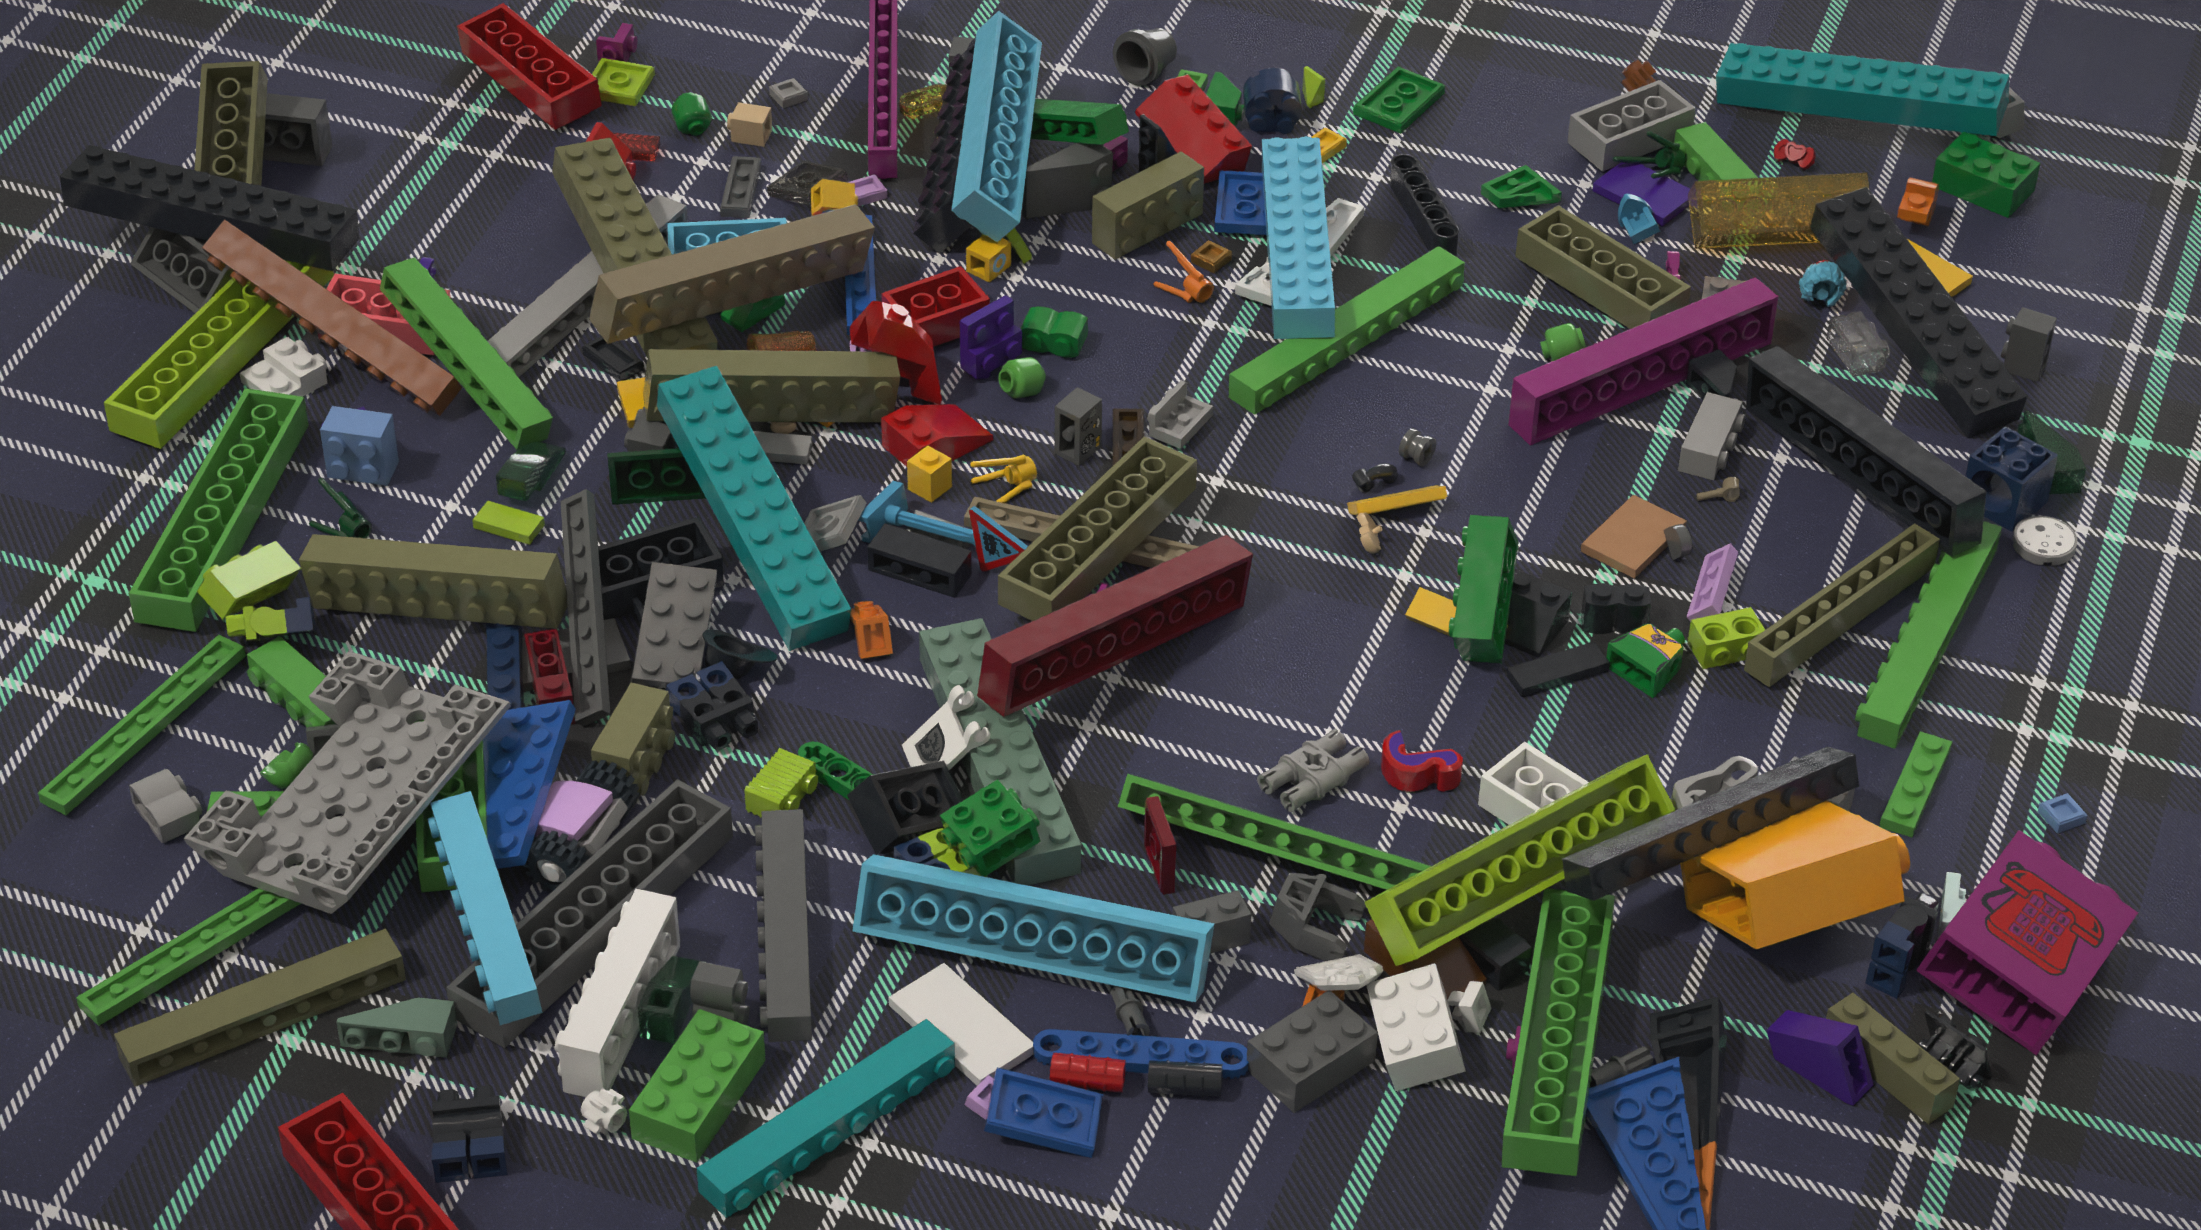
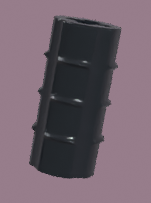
M1149 1060L1148 1093L1180 1094L1183 1096L1198 1095L1202 1096V1098L1204 1096L1221 1097L1223 1064H1211L1205 1061L1203 1063L1187 1062V1060L1185 1062Z

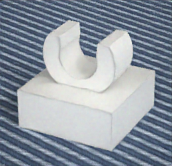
M1470 981L1465 992L1453 991L1447 1001L1450 1006H1455L1451 1015L1452 1019L1463 1021L1467 1032L1480 1033L1491 1010V1005L1483 982Z

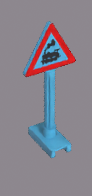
M892 481L864 508L858 521L866 523L867 531L861 537L862 541L867 543L873 540L884 524L895 526L905 525L973 544L976 547L979 566L983 572L1010 564L1028 547L976 506L969 510L972 530L906 512L909 508L904 484L897 481Z

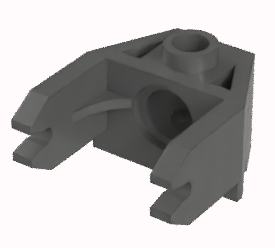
M1289 873L1277 897L1269 924L1299 951L1324 961L1343 958L1347 945L1338 936L1313 927L1308 922L1316 907L1346 920H1361L1366 906L1365 901L1358 894L1326 882V875L1324 874L1310 876L1307 874Z

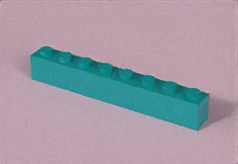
M928 1019L923 1020L697 1167L699 1193L725 1218H728L738 1210L747 1208L753 1200L762 1194L774 1190L782 1181L797 1171L804 1170L821 1155L833 1151L841 1142L855 1133L862 1132L868 1124L877 1118L889 1114L897 1105L909 1097L919 1094L924 1087L933 1081L948 1075L955 1068V1043Z

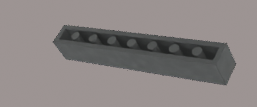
M803 809L761 811L762 825L755 826L756 846H762V850H756L757 871H763V875L756 876L757 897L764 896V901H757L758 922L765 923V927H758L759 948H765V953H758L759 974H766V979L759 980L760 1001H767V1006H760L761 1028H768L769 1042L812 1040Z

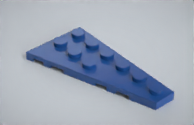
M570 700L507 710L483 739L487 841L497 869L526 864L576 708Z
M1679 1057L1589 1088L1586 1115L1652 1229L1706 1230Z

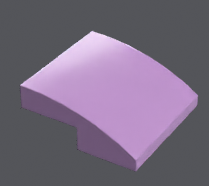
M555 781L550 787L534 837H537L539 834L541 835L545 831H548L549 834L551 831H557L559 837L564 833L568 835L567 840L572 842L575 839L578 841L613 802L612 792L582 782Z

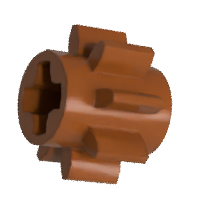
M1637 59L1622 71L1626 78L1621 83L1629 92L1655 82L1656 80L1652 75L1656 70L1648 61L1642 64Z

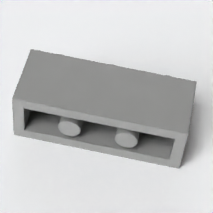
M1709 392L1706 393L1681 447L1678 471L1714 480L1719 469H1725L1729 456L1727 451H1733L1737 439L1736 432L1741 433L1746 415L1741 414L1743 401Z

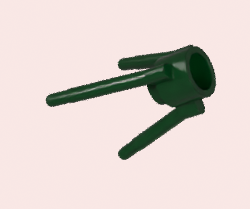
M1648 131L1646 135L1667 147L1659 151L1655 158L1613 157L1614 162L1657 164L1662 171L1651 174L1652 179L1668 175H1679L1686 161L1684 152L1679 149V143H1672L1651 131Z
M319 478L318 482L345 512L338 521L340 531L315 521H310L309 525L332 536L367 538L371 533L372 524L360 514L343 492L337 493L324 478Z

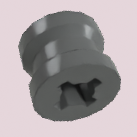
M1414 428L1409 429L1400 442L1399 455L1406 459L1411 457L1416 464L1425 466L1435 452L1436 439L1431 436H1421V432Z

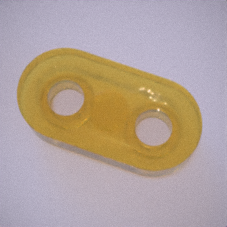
M935 84L904 93L899 98L900 112L908 118L915 119L940 111L943 104L942 96L946 91L947 85Z

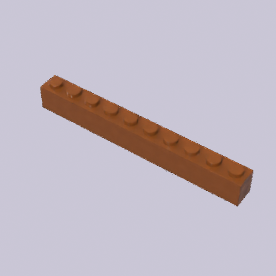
M224 220L202 247L209 255L207 261L217 270L222 272L225 268L230 271V277L242 287H245L246 284L254 288L252 292L262 301L267 303L270 299L277 304L275 308L284 316L290 318L293 315L298 318V324L307 332L313 334L314 331H317L323 335L320 339L335 350L339 346L345 351L343 355L352 363L358 366L362 362L368 366L366 371L379 381L385 378L391 382L390 388L400 396L405 397L408 394L415 399L413 403L428 414L431 410L441 416L463 388L453 375L228 221Z

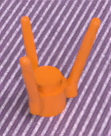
M1167 241L1166 245L1177 257V261L1189 273L1183 282L1185 291L1158 281L1154 282V286L1179 296L1188 303L1193 299L1199 303L1207 301L1214 291L1213 283L1196 270L1171 241Z

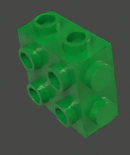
M998 779L940 815L944 827L941 835L946 844L951 849L956 847L959 850L958 854L964 865L968 869L974 867L983 877L1041 842L1037 831L1040 823L1035 813L1030 808L1025 810L1017 793L1012 788L1007 790Z

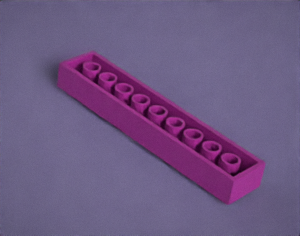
M1755 277L1513 378L1508 425L1531 446L1686 380L1689 360L1721 350L1729 359L1733 360L1767 346L1772 341L1779 296Z

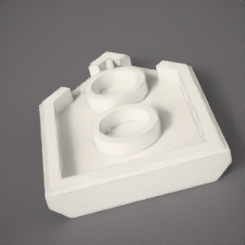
M1360 954L1296 967L1294 969L1296 976L1322 991L1358 990L1376 980L1383 972V966Z

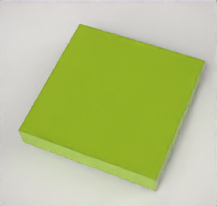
M601 58L592 75L598 79L601 101L637 106L655 76V69L648 65Z

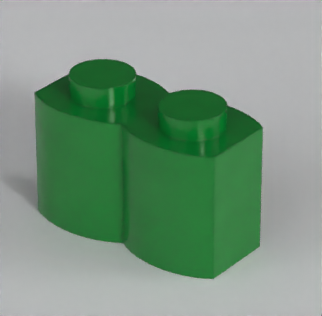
M1032 307L1029 309L1020 328L1022 330V348L1040 353L1050 351L1061 357H1077L1088 336V317L1077 312L1064 311L1058 313L1047 307Z

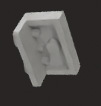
M1180 380L1173 389L1170 388L1167 391L1165 397L1157 405L1152 406L1147 417L1149 436L1181 449L1213 416V406L1187 396V382Z

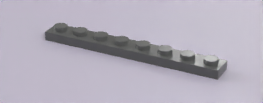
M587 489L560 501L574 707L576 708L575 722L583 727L610 715L594 494Z

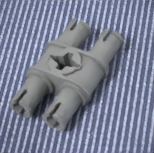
M1333 729L1316 741L1304 742L1302 747L1289 755L1284 754L1280 757L1275 767L1257 777V782L1261 790L1265 791L1266 794H1271L1288 782L1294 783L1296 786L1284 791L1280 795L1284 808H1288L1289 812H1294L1311 800H1321L1327 792L1335 787L1345 785L1351 774L1369 765V757L1364 749L1361 750L1359 746L1338 759L1331 756L1346 747V740L1341 732L1338 733L1337 729Z

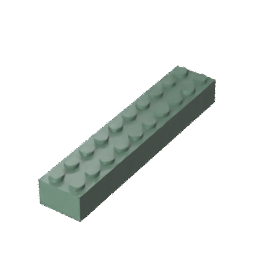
M983 618L919 631L920 662L939 707L941 708L947 702L951 690L955 686L960 685L963 687L965 694L967 691H971L975 699L973 705L956 713L963 731L965 732L969 723L975 721L979 723L981 730L983 727H986L990 732L991 736L988 742L971 749L961 759L974 792H978L998 779L1007 790L1012 788L1020 798L1022 807L1025 810L1030 808L1039 820L1040 826L1037 827L1041 842L1005 864L1012 883L1028 886L1081 874V843L1023 710H1018L1003 717L977 696L984 644L991 640Z

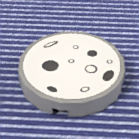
M2033 516L2021 520L2016 525L2012 541L2014 542L2013 547L2023 559L2037 565H2043L2044 562H2052L2051 566H2056L2068 562L2075 555L2078 538L2075 531L2063 521L2053 517Z

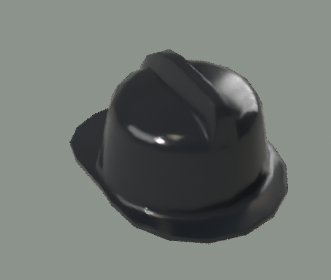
M710 629L705 630L702 634L703 639L708 644L705 665L709 667L722 661L735 679L747 675L756 662L771 663L778 659L773 651L743 641L727 632Z

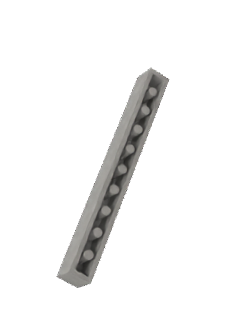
M658 194L646 203V206L668 246L667 223L688 222L687 205ZM592 251L487 341L497 350L506 364L515 371L518 378L590 315L598 276L604 274Z

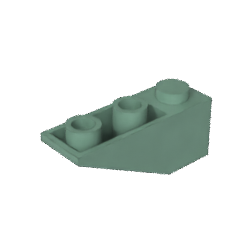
M420 997L340 1017L336 1022L340 1046L446 1058L457 1027L454 1001Z

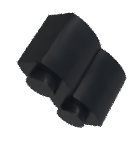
M1605 583L1584 586L1581 609L1582 631L1593 634H1607L1616 631L1626 634L1638 627L1649 624L1651 609L1650 588L1639 584H1626L1616 587Z

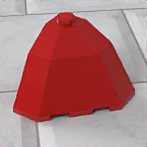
M873 300L852 322L849 328L851 344L873 352H884L896 356L900 376L910 380L911 395L940 405L942 396L932 337L908 315V310L898 304L890 305Z

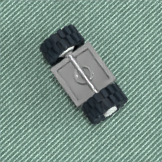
M594 760L587 764L577 778L576 782L587 783L611 791L613 796V802L578 841L575 839L572 842L567 840L568 835L564 833L559 837L557 831H551L550 834L548 831H545L541 835L539 834L532 843L526 864L523 867L527 868L525 870L527 876L533 875L531 881L534 884L538 882L542 884V890L546 891L549 888L552 893L602 848L612 831L627 817L640 795L637 792L639 790L638 784H632L635 779L632 775L627 777L625 775L627 770L623 767L621 770L616 769V763L611 762L608 766L606 760H601L599 763L597 760Z

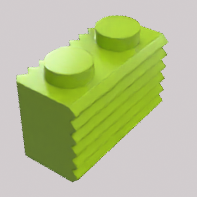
M779 748L770 761L768 760L767 765L764 764L763 769H760L756 777H753L752 782L750 781L749 785L745 787V806L748 813L758 814L761 818V811L798 809L800 800L805 794H812L817 787L816 762Z

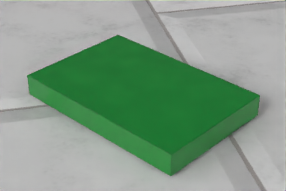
M1398 66L1353 106V115L1401 134L1445 94V85Z

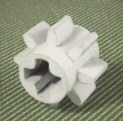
M601 1088L600 1092H591L581 1106L582 1116L587 1118L583 1126L595 1134L601 1132L607 1135L608 1131L611 1133L616 1132L623 1125L627 1117L626 1107L621 1105L625 1097L613 1089L607 1091Z

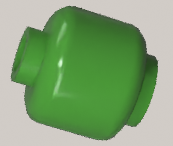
M1571 323L1547 329L1545 331V341L1540 342L1544 359L1551 358V361L1586 348L1581 328H1575Z
M1024 357L1008 360L1003 365L998 379L1001 389L1008 396L1015 399L1035 396L1040 393L1046 375L1036 359Z

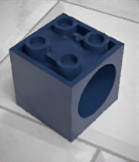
M2006 426L1969 456L1965 477L1987 491L1984 517L2013 532L2021 520L2031 517L2048 502L2058 454Z

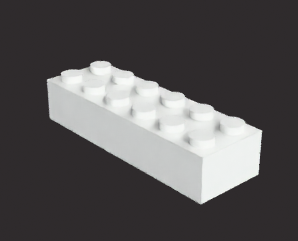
M635 889L630 901H626L623 904L620 921L617 927L613 926L608 936V945L604 952L598 954L595 962V971L591 978H586L584 981L582 996L578 1004L572 1005L568 1024L564 1031H559L555 1041V1051L559 1052L560 1059L558 1075L562 1076L563 1092L587 1097L593 1091L600 1092L601 1088L607 1091L611 1089L680 948L676 897Z

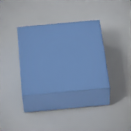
M2068 793L2039 803L2038 813L2057 834L2086 824L2088 815Z

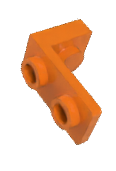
M873 601L855 603L854 608H851L850 620L855 625L860 659L893 654L888 615L879 605H873Z

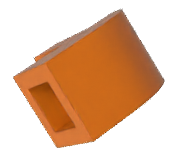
M1909 177L1898 209L1897 218L1929 226L1936 208L1939 184Z

